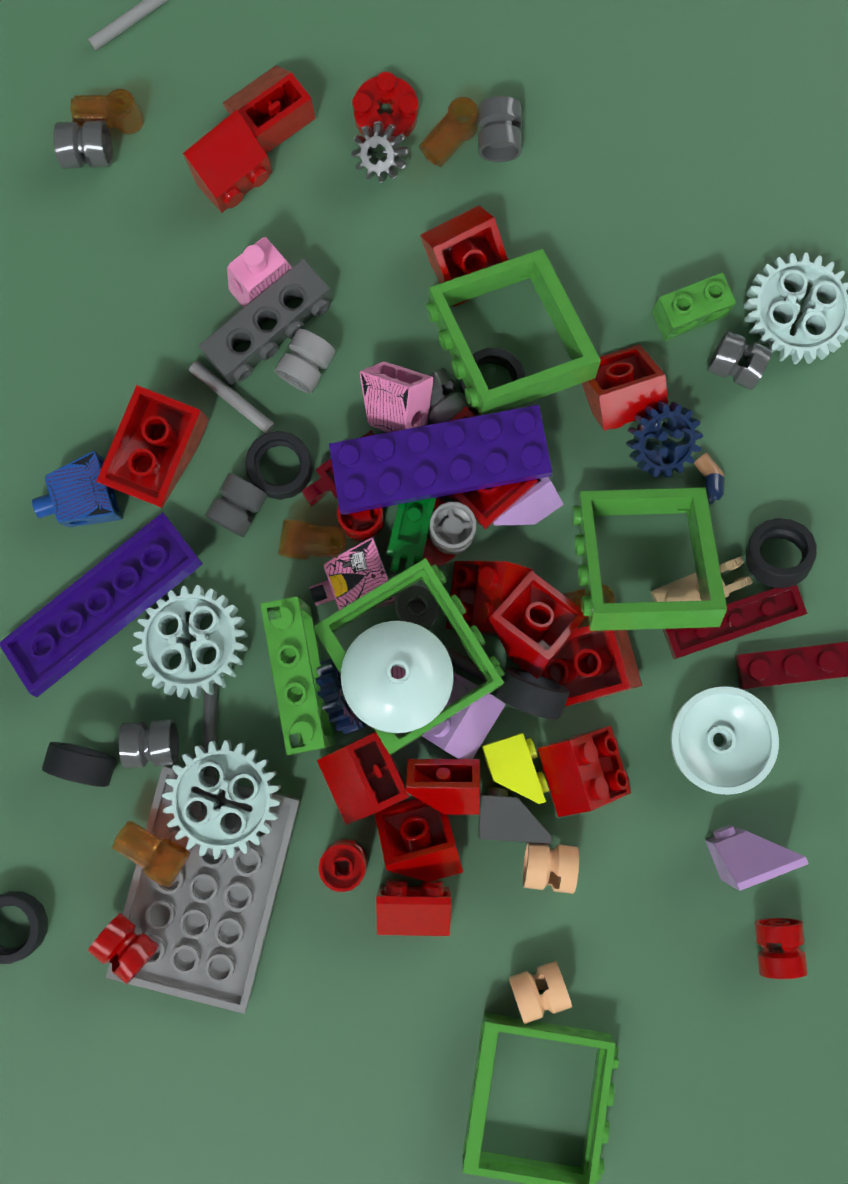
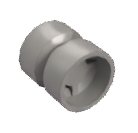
M299 328L288 345L292 353H285L281 357L274 372L291 386L305 393L312 394L320 382L321 374L318 369L328 368L336 354V350L316 334Z
M448 502L440 505L430 519V538L432 544L439 551L451 555L462 553L470 547L476 532V519L473 512L459 502Z

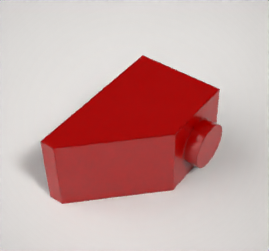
M408 759L406 792L444 815H480V759Z

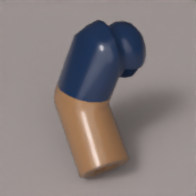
M706 452L694 464L706 478L704 488H706L708 504L710 505L715 500H720L723 497L725 476Z

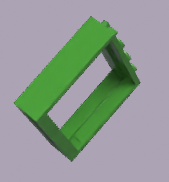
M543 249L429 287L428 303H425L429 313L428 319L431 323H436L439 329L438 338L440 345L444 351L449 350L452 356L451 365L454 375L458 380H463L466 386L465 396L468 404L471 403L472 407H476L479 416L506 411L596 378L601 360ZM530 278L571 361L489 390L449 306Z
M706 488L580 491L578 505H572V525L578 526L579 534L575 535L576 556H582V565H578L579 586H585L586 596L581 598V612H583L584 616H588L590 631L720 627L727 611ZM686 513L701 601L604 603L593 516Z
M426 558L312 627L341 674L342 663L346 653L335 637L334 632L422 580L486 681L484 684L445 707L432 722L420 729L403 733L398 737L395 733L374 729L390 755L504 684L501 677L505 673L499 666L500 663L495 656L488 658L481 647L485 644V640L475 625L469 628L462 616L466 613V610L455 594L451 597L443 586L447 581L442 571H439L436 564L430 566Z
M298 596L260 603L286 754L292 755L335 745L333 725L328 720L329 713L322 709L324 701L317 693L320 691V686L316 683L315 678L320 676L316 669L321 666L317 636L312 628L314 626L312 608ZM297 734L298 745L292 746L290 735Z
M483 1012L462 1153L463 1173L525 1184H597V1181H601V1175L604 1174V1158L600 1157L602 1144L608 1143L610 1131L609 1121L605 1120L607 1106H613L615 1096L614 1083H610L612 1069H617L619 1065V1046H615L616 1043L611 1034L539 1021L524 1024L521 1018ZM498 1032L597 1048L581 1167L481 1151Z

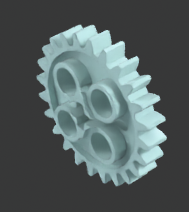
M791 253L785 262L778 257L772 264L773 267L767 264L761 271L762 275L757 274L752 281L754 286H751L746 293L752 299L747 300L744 308L752 312L744 320L745 322L755 323L749 334L759 333L761 338L758 340V344L763 345L767 342L772 353L775 350L780 351L779 361H783L788 355H792L793 364H797L803 355L808 364L816 359V355L823 360L829 355V351L834 353L841 347L840 342L844 343L848 339V295L846 292L848 290V282L842 284L840 281L845 272L841 271L834 274L832 272L834 262L829 263L826 267L821 266L822 256L820 255L813 263L809 261L808 253H804L799 261H797L794 253ZM810 282L811 289L801 307L803 315L796 321L794 336L790 335V329L800 311L798 303L805 296L807 283ZM784 283L793 285L796 292L788 291ZM816 294L823 295L827 299L828 304L820 302ZM773 313L782 315L785 324L777 322L773 317ZM806 324L813 326L817 331V335L810 334L806 329Z
M184 585L181 588L180 596L170 590L168 592L169 600L165 602L160 598L157 601L159 607L156 610L149 607L146 610L150 615L148 620L138 619L137 622L145 628L143 632L134 633L133 636L142 640V644L133 647V651L144 655L136 661V664L141 667H147L142 673L143 677L147 679L155 677L152 682L153 687L159 689L164 686V693L170 696L177 689V696L182 699L186 698L190 690L192 697L200 699L202 688L206 693L213 695L214 683L225 688L226 683L223 677L226 674L231 677L237 676L231 667L233 664H244L237 657L238 652L248 651L246 646L239 643V640L248 637V633L237 629L245 621L241 617H234L238 612L236 606L230 605L226 607L229 602L228 598L222 595L216 600L217 592L211 588L204 596V589L199 585H196L193 594H191L189 588ZM188 612L191 613V615L189 616V625L186 621V613ZM212 615L213 623L208 629L200 630L202 618ZM178 620L177 631L167 635V625L171 621ZM192 635L196 638V641L191 642V649L185 646V643L191 641ZM209 649H216L215 660L210 664H204L203 656L205 652ZM181 654L182 660L180 665L176 669L170 670L169 661L171 657ZM194 661L196 664V670L194 672H191L192 663Z
M224 740L222 748L219 750L217 743L211 741L208 745V752L201 745L196 746V758L188 753L182 755L186 766L173 765L172 769L178 777L168 778L165 781L173 787V791L162 794L163 798L172 800V805L163 809V813H174L175 817L167 826L174 827L178 825L180 827V831L175 836V839L178 840L187 836L189 838L186 846L187 850L199 844V856H204L209 849H213L214 859H218L221 857L223 849H226L229 858H233L236 855L237 846L245 854L250 851L248 840L259 845L262 839L258 832L261 831L269 834L272 831L266 820H277L279 817L275 812L271 811V807L278 806L282 802L279 799L272 798V793L281 789V786L270 785L269 782L277 773L276 771L265 773L263 770L268 763V759L258 763L255 761L258 750L254 749L247 755L244 754L245 743H239L235 750H232L230 740ZM208 766H213L219 771L220 779L215 786L207 784L204 780L203 774ZM241 778H248L252 781L254 792L251 797H243L237 791V783ZM196 786L211 794H219L226 791L225 798L251 805L253 809L249 812L231 803L219 807V800L217 798L194 793L192 788ZM194 801H201L206 805L207 816L204 820H199L192 815L191 807ZM228 813H236L241 818L242 825L239 831H231L226 827L225 817Z

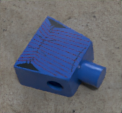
M95 451L90 452L47 474L45 482L49 494L32 499V506L37 517L43 518L55 514L58 523L66 527L123 519L114 489L96 482L105 459Z

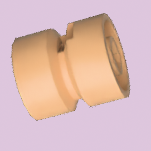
M527 842L523 863V888L544 890L547 885H550L554 892L574 894L579 872V848L577 846L558 844L554 849H550L548 843Z
M556 961L537 967L536 974L532 975L528 971H524L508 977L524 1024L543 1018L546 1010L555 1014L572 1008L569 994ZM538 990H546L543 994L539 995Z

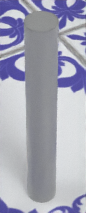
M143 0L87 40L92 48L97 51L169 0Z
M195 361L190 366L189 372L264 433H269L273 430L275 423L200 362Z

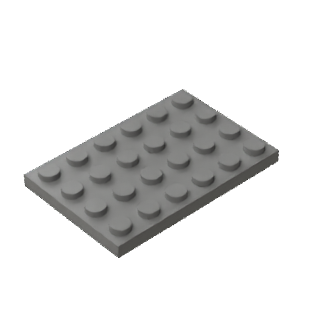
M165 765L162 766L123 915L136 925L135 933L137 935L145 933L159 945V948L128 984L245 1014L301 800L272 793V798L282 801L280 805L271 807V811L275 812L279 817L277 820H266L272 831L269 834L261 831L258 832L262 839L259 845L248 840L249 852L244 854L237 846L236 855L233 858H229L226 849H223L221 857L218 859H214L213 849H209L204 856H199V844L187 850L186 846L189 841L187 836L178 840L175 839V836L180 831V827L178 825L174 827L167 826L175 817L174 813H163V809L172 805V800L163 798L162 794L173 791V787L165 782L166 779L177 778L178 775L172 767ZM203 775L205 782L209 785L215 786L219 782L217 778ZM237 784V791L241 796H252L254 792L253 787ZM196 786L192 788L194 793L217 798L219 800V807L231 803L249 812L253 809L251 805L225 798L226 791L219 794H211ZM194 801L191 807L192 815L199 820H204L207 816L206 805L201 801ZM230 812L225 817V825L229 830L235 832L240 830L242 821L239 815ZM109 963L106 978L123 982L111 972L112 964Z

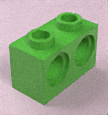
M722 272L659 297L651 312L665 342L725 318L735 306L736 301Z

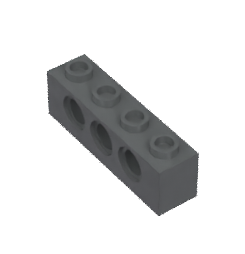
M303 258L203 341L199 348L230 386L236 381L242 382L251 375L253 367L262 359L266 361L273 357L279 350V345L288 337L292 339L299 328L304 329V324L313 316L320 317L329 309L330 302L333 301L331 290ZM297 298L303 301L298 308L291 309L287 307L288 302L292 299ZM267 320H275L277 322L272 330H262L261 326ZM248 341L251 343L247 351L242 353L235 351L236 346L240 342Z

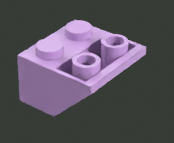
M453 672V687L445 707L479 686ZM488 694L422 736L458 759H473L506 704L493 695Z

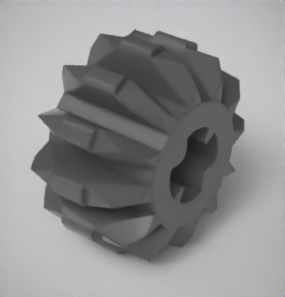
M382 121L375 122L374 131L369 125H365L362 127L364 137L357 135L353 139L354 143L360 148L351 151V156L355 158L361 157L362 160L357 163L355 168L359 171L366 167L368 169L365 174L367 180H370L375 172L379 183H383L386 180V173L390 178L395 179L398 176L396 167L404 169L407 165L406 161L399 157L409 153L408 147H399V143L405 139V135L402 133L396 138L392 136L395 131L394 124H390L385 132ZM380 144L386 149L383 153H387V156H384L382 159H378L375 156L378 151L373 150V148L378 147Z

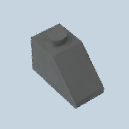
M488 787V793H480L479 839L551 844L552 836L515 795H509V788Z

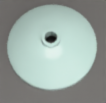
M388 621L368 628L350 645L342 663L341 686L348 706L365 724L383 732L407 733L426 726L444 709L453 687V667L446 648L429 630L411 622ZM396 666L402 667L405 671V676L401 679L393 678L390 673L392 668Z
M713 687L698 692L681 706L672 724L670 743L674 760L680 771L689 781L706 791L729 795L745 792L766 778L777 759L779 734L771 712L757 697L734 687ZM717 733H720L724 739L720 746H716L713 742V737Z

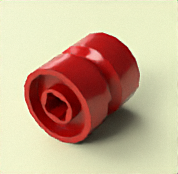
M338 504V522L346 536L353 541L364 542L370 538L374 539L382 531L384 525L382 508L341 515Z
M336 840L329 845L320 858L318 867L320 879L325 886L333 891L346 892L353 890L361 883L367 871V853L362 845L355 840Z
M119 913L94 940L88 952L102 964L110 962L112 964L111 972L127 985L159 948V945L145 933L137 935L135 933L136 925L122 913Z
M766 918L755 921L756 943L762 946V950L757 953L759 975L772 979H796L807 976L806 953L800 950V946L805 942L803 921L794 918Z

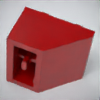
M277 65L223 102V106L229 114H232L235 110L241 114L266 154L315 120L310 95L292 72Z
M455 561L450 597L455 594L466 610V613L462 616L469 628L475 625L481 634L498 636L489 620L491 615L534 569L507 561ZM446 621V629L453 630L449 622Z
M611 725L537 748L558 817L590 812L631 793L629 778L624 770L618 750V742L614 737Z
M376 732L316 760L346 825L377 813L410 796L406 792V784L393 756L388 753Z
M386 880V885H379L376 896L377 935L450 936V886H443V881L440 880L422 881V886H407V880Z

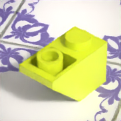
M517 733L481 745L493 781L538 804L546 802L543 793L549 792V788L543 772L536 773L532 759L538 757L531 737L525 739L523 733Z

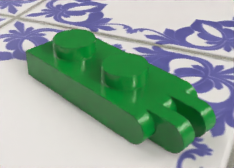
M436 498L398 504L387 556L393 557L390 571L398 572L401 559L407 560L405 570L412 567L414 562L422 561Z

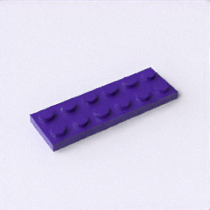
M539 405L329 443L341 515L552 476V467Z
M162 512L0 642V647L29 694L38 697L203 565V563L170 519Z

